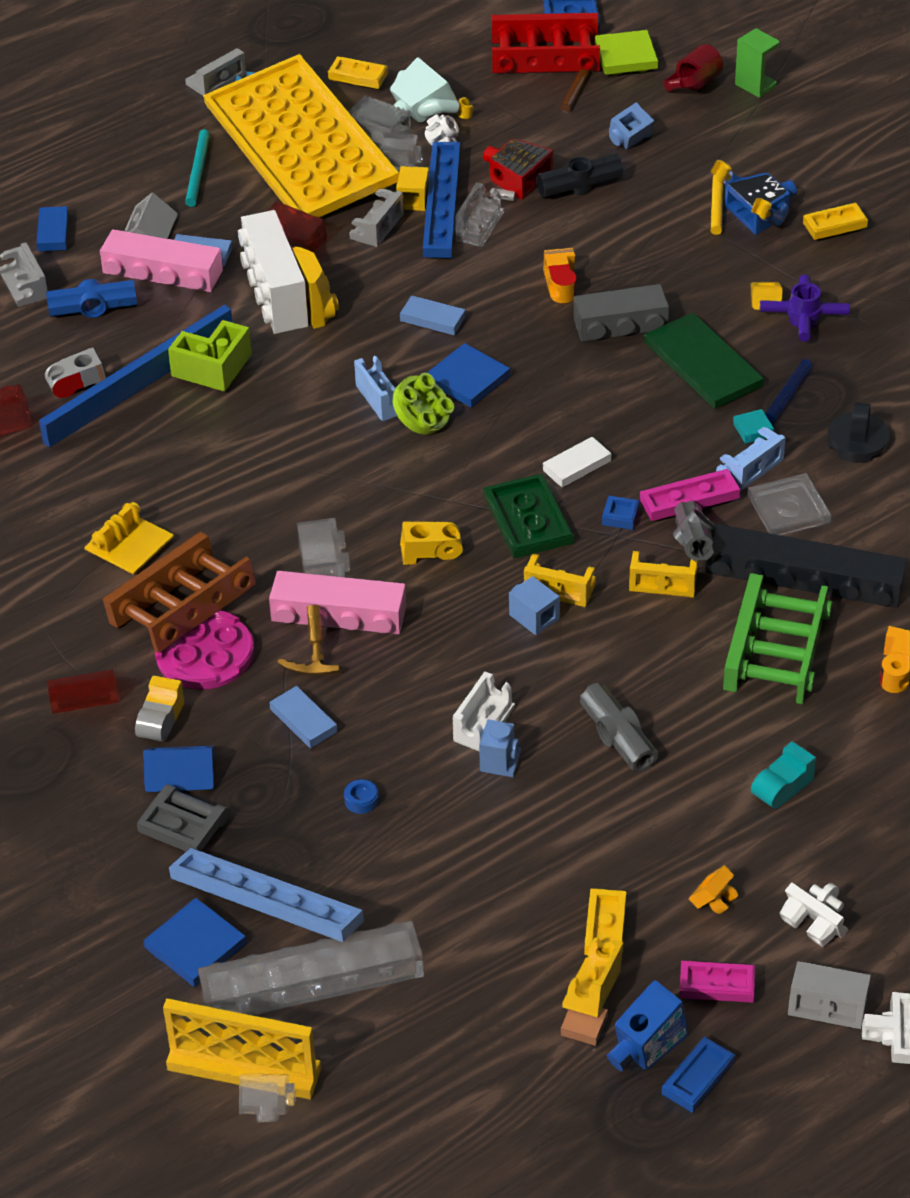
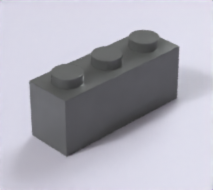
M661 284L574 296V322L581 342L651 332L668 324L669 306Z

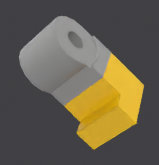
M153 675L148 685L149 693L136 719L135 734L140 738L164 742L168 738L184 705L182 681Z

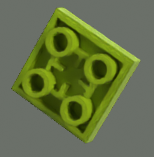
M647 30L595 36V45H600V61L605 75L617 76L626 72L637 71L643 73L648 70L658 69V60Z

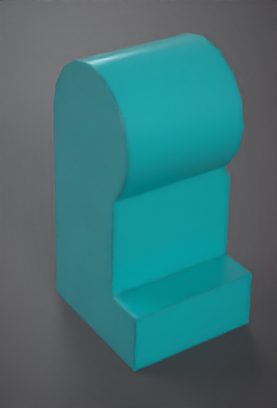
M791 741L783 748L782 756L773 762L769 768L764 769L757 775L751 785V793L772 808H779L814 780L816 757Z

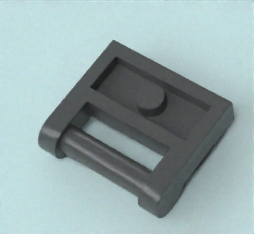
M166 784L138 820L137 829L142 834L186 852L190 848L202 851L217 829L225 825L230 810L223 805L217 804L213 806L179 792L178 787ZM173 805H177V806H179V807H182V808H184V809H187V810H189V811H192V812H194V813H197V814H199V815H202V816L206 817V819L201 818V817H199V816H196V815H194V814H191V813H189V812H186V811H184V810H182V809H179V808H177V807H174Z

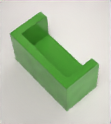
M757 28L738 39L735 85L759 98L776 87V80L766 76L764 73L766 55L779 47V40Z

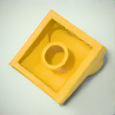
M301 247L292 248L293 254L305 281L307 316L314 329L323 327L330 318L335 317V311L339 310L337 296L335 293H330L328 278L324 275L314 252Z

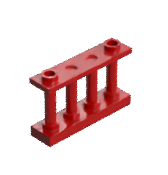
M598 13L491 15L492 43H500V47H492V73L578 72L581 68L584 70L600 71V45H591V41H595V36L598 35ZM537 42H553V46H537ZM564 42H580V46H564ZM511 43H527V47H511Z

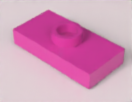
M681 961L679 998L753 1003L755 965Z

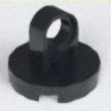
M855 402L853 412L842 414L831 422L828 428V446L830 449L833 447V449L838 451V457L853 463H867L872 460L873 456L881 454V457L886 453L890 441L889 428L883 420L870 414L871 404Z

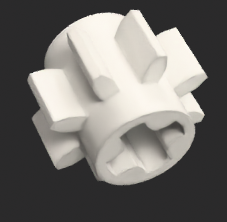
M436 114L427 120L429 126L426 127L425 137L431 145L432 142H457L455 137L458 136L459 127L451 116H439Z

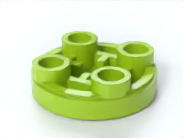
M428 373L407 377L395 388L393 393V406L398 418L406 427L419 434L430 435L438 432L446 425L450 413L454 410L452 400L445 395L443 390L435 383L433 376Z

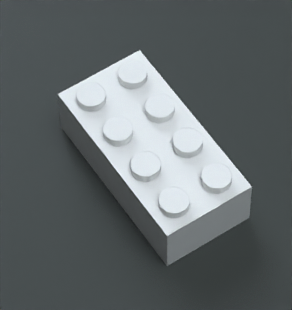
M271 210L241 217L242 229H238L241 247L244 246V252H240L243 269H248L247 276L250 286L256 287L254 288L255 298L258 305H263L261 308L264 322L270 323L274 334L308 327L305 281L276 211Z

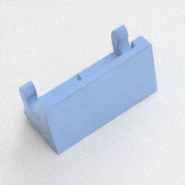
M377 356L373 357L374 365L369 370H366V365L362 358L355 360L356 387L381 421L396 417L397 414L393 406L395 387L383 373L382 363Z
M762 427L758 430V433L765 436L767 440L758 437L755 439L754 444L734 458L727 454L720 457V460L726 464L719 465L716 472L728 469L740 490H743L784 460L786 437L781 434L778 435L766 427Z

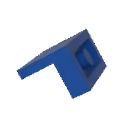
M215 745L146 748L143 751L145 791L158 792L166 784L178 787L179 791L208 790L214 787L213 761L215 760Z

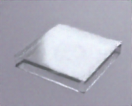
M807 473L748 487V497L767 531L771 534L783 535L831 522V513Z

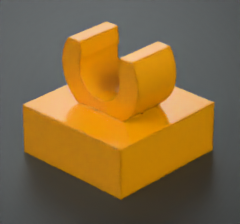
M725 865L709 874L688 899L698 909L709 903L715 913L721 914L728 909V906L721 900V895L728 902L738 897L737 891L732 886L727 885L734 874Z

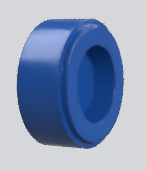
M363 779L349 783L344 790L346 807L351 812L357 814L373 811L379 803L377 786L373 782Z

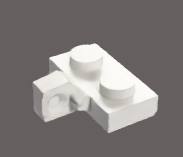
M892 992L890 1012H883L882 1015L865 1014L862 1023V1039L876 1042L882 1041L883 1045H891V1057L894 1063L910 1064L909 993Z

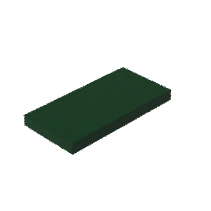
M693 312L644 334V343L714 409L764 386V378Z

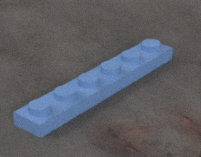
M190 848L169 867L171 879L344 942L364 922L363 910L193 848Z

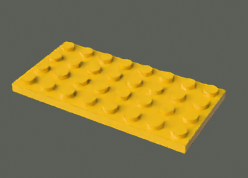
M300 54L203 95L206 106L300 226L375 193L378 189H384L398 182L399 172Z

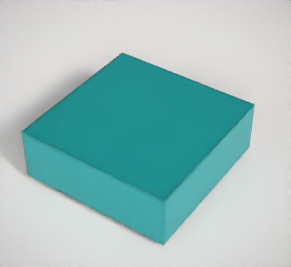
M762 409L733 417V425L745 444L754 442L758 437L766 439L765 436L758 433V430L762 427H766L774 432L773 426Z

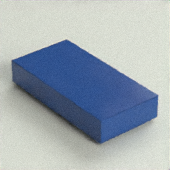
M68 206L39 208L38 251L66 250Z
M704 1036L664 1083L661 1094L693 1113L735 1063L736 1055Z

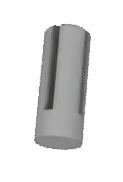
M492 188L490 191L491 198L513 202L516 199V192L496 188Z

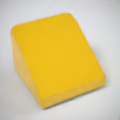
M752 282L751 299L753 309H760V300L782 301L781 284L779 282Z

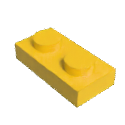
M590 889L584 955H588L589 946L596 937L600 941L598 949L603 954H609V949L614 939L622 941L626 891Z

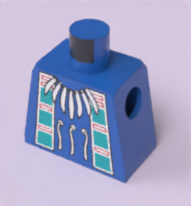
M654 980L617 1020L615 1030L618 1044L606 1055L610 1063L619 1071H623L633 1061L643 1069H650L688 1037L683 1002L658 981Z

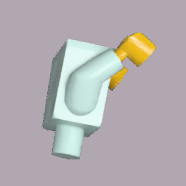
M418 57L406 70L398 72L396 80L390 88L396 103L387 112L396 123L407 114L412 116L417 122H424L431 116L441 113H457V116L462 119H470L473 115L474 106L469 105L470 101L466 97H462L458 102L449 83Z

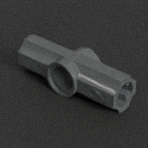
M693 500L680 502L674 509L677 528L672 534L684 546L686 555L693 561L708 560L714 553L712 547L713 539L710 533L715 529V526L703 514L701 506Z
M598 682L589 685L585 692L580 695V704L596 723V728L602 742L606 747L614 746L632 771L637 770L641 773L648 770L658 759V751L641 731L640 722L635 712L630 707L623 708L605 685H600Z

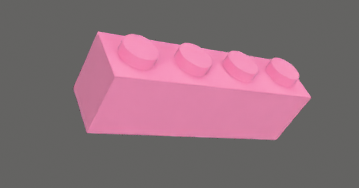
M112 229L100 249L103 273L212 292L223 271L221 248Z
M277 571L269 597L271 621L308 625L306 607L309 605H319L321 626L400 634L406 610L405 584Z

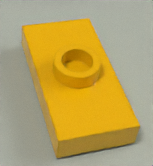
M337 56L328 71V79L355 86L379 89L388 75V66Z
M852 203L806 214L803 216V224L813 239L817 240L867 228L868 219L858 204Z

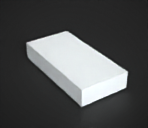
M590 437L543 462V471L563 488L611 462V453L597 440Z

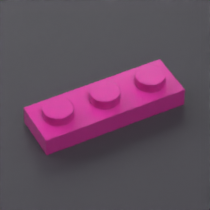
M728 469L640 491V502L651 521L676 515L674 509L680 502L693 500L701 508L740 498V488Z

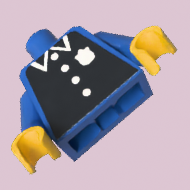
M717 160L711 169V173L716 175L718 182L726 185L725 207L755 235L772 225L781 226L790 211V198L797 194L794 182L788 180L779 183L769 173H762L751 177H740L731 171L732 168L726 162Z

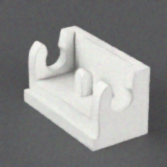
M488 672L482 674L453 715L454 742L479 751V744L487 720L505 722L515 708V703L512 702V689L509 683L506 682L501 689L502 691L494 686L493 674Z

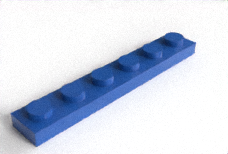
M432 142L423 257L452 258L460 142Z

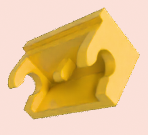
M633 551L630 564L629 591L694 597L698 561L695 562L691 559L690 567L672 566L664 563H642L639 560L640 551Z
M532 554L524 569V582L533 576L560 596L561 602L582 607L587 606L596 585V576H593L596 568L589 566L585 575L579 576L566 573V571L560 569L553 570L541 567V564L537 563L540 555Z
M596 937L592 940L589 946L588 958H585L576 977L571 980L568 986V992L562 1004L563 1008L598 1017L620 974L624 942L614 939L609 949V954H603L598 949L600 944L599 938Z

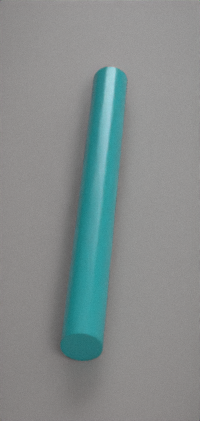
M206 129L200 131L185 199V204L189 207H194L197 202L210 139V132Z

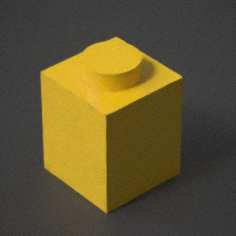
M400 167L396 191L403 192V210L426 211L429 168Z

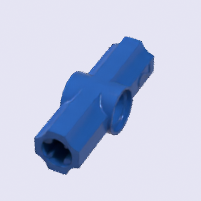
M87 279L82 281L76 288L46 291L50 317L82 313L86 317L95 318L101 316L106 309L137 305L134 280L102 284L98 280Z

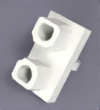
M791 882L785 890L788 900L780 911L781 918L794 928H797L806 916L815 920L806 932L808 937L821 947H824L835 935L842 939L848 932V928L843 925L844 917L837 913L844 907V903L837 899L839 887L829 883L822 889L814 884L809 890L810 894H808Z

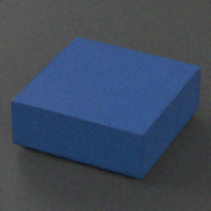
M608 496L602 515V525L633 530L639 511V500Z

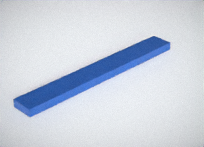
M223 305L183 331L209 338L222 320L233 323L232 310ZM180 333L40 419L43 443L49 448L171 372L168 348Z

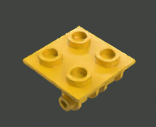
M132 502L130 504L126 503L118 513L119 515L114 514L110 520L104 523V526L99 531H95L92 534L90 543L84 548L134 575L174 538V534L140 518L139 512L141 509L137 503Z

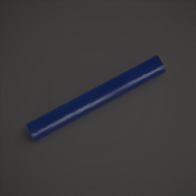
M803 359L765 413L770 423L775 422L812 368V363L808 359Z

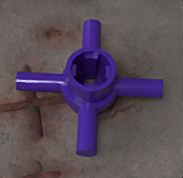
M801 275L799 283L792 287L791 297L788 301L760 300V312L787 313L790 323L799 328V339L805 342L811 338V327L818 323L821 314L849 315L850 303L822 302L820 300V288L811 283L810 276Z

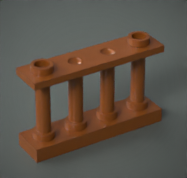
M199 532L105 596L102 600L111 625L119 628L131 619L136 620L148 628L154 651L160 653L256 585L251 561L248 557L243 558L230 567L214 558L209 536ZM204 568L219 575L207 584L194 577ZM181 584L194 591L192 595L183 601L169 594ZM155 602H159L170 609L159 618L144 611Z

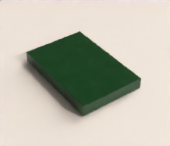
M543 473L483 488V496L513 559L574 544V535Z

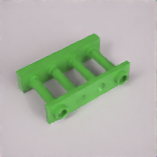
M750 573L725 664L723 690L736 692L740 679L746 680V677L797 686L796 703L803 704L805 692H812L815 672H812L811 668L823 619L829 620L831 615L832 601L827 600L828 586H821L817 602L767 593V589H762L763 575ZM765 606L814 614L812 625L763 617L758 612V609H764ZM761 629L807 637L808 642L806 649L755 640V636H751L752 631L758 632ZM753 653L802 661V666L799 673L749 664V660H745L746 655L752 656Z

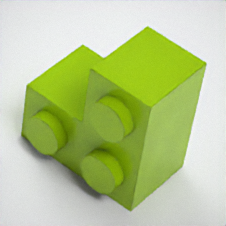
M222 320L209 338L181 331L168 348L171 376L225 392L252 355L249 327Z

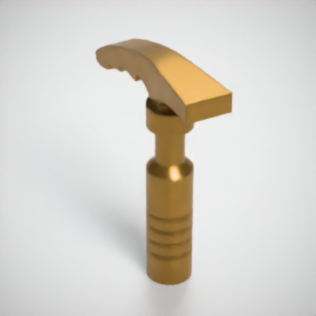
M309 605L306 608L309 642L313 648V655H311L312 664L308 666L305 663L296 665L295 662H287L286 659H279L278 664L288 670L308 675L341 674L339 665L322 664L324 662V654H321L323 639L320 606Z

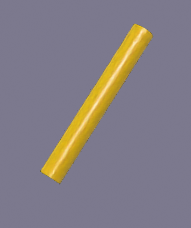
M713 175L711 233L719 235L722 232L724 183L718 182L716 175Z

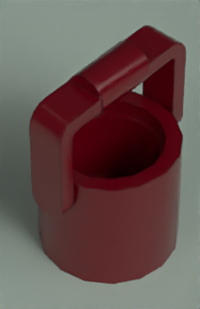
M701 44L678 61L676 72L662 82L665 90L672 91L682 88H689L691 90L701 89L722 72L724 65L722 57L713 46Z

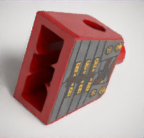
M512 139L501 149L488 146L483 153V161L490 163V179L493 183L504 190L516 192V197L523 200L538 187L536 175L553 170V150Z

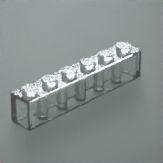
M412 921L392 923L385 927L367 931H356L344 942L333 938L320 939L314 943L296 947H285L278 951L260 955H249L242 959L224 963H213L209 966L198 968L200 988L205 1006L247 1015H256L424 977L423 955Z

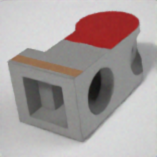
M93 347L50 365L45 372V379L53 394L58 398L69 397L78 389L92 384L96 385L106 379L102 363Z

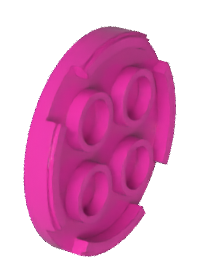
M219 610L160 653L155 651L157 666L166 678L182 681V687L198 690L218 688L233 682L249 668L254 657L253 636L248 628L239 621V617Z

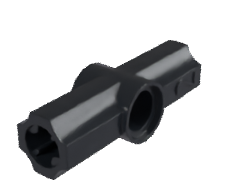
M617 153L593 160L585 157H574L568 161L566 167L536 175V184L542 198L568 191L573 194L582 195L589 193L592 190V185L622 177L624 170L621 158Z

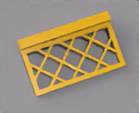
M166 998L163 1011L170 1053L166 1061L168 1071L311 1100L321 1072V1061L315 1059L312 1027ZM178 1015L186 1016L192 1021L186 1022ZM214 1022L224 1024L228 1028L222 1029ZM202 1028L211 1036L207 1037L197 1029ZM251 1030L260 1031L264 1035L259 1037ZM234 1036H240L247 1043L242 1044L240 1041L234 1038ZM287 1037L301 1039L302 1042L295 1044ZM274 1042L284 1050L278 1051L270 1044Z

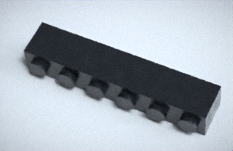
M715 523V529L711 535L714 553L706 560V573L748 580L750 573L763 575L764 584L820 594L821 586H828L827 595L898 608L905 579L907 558Z

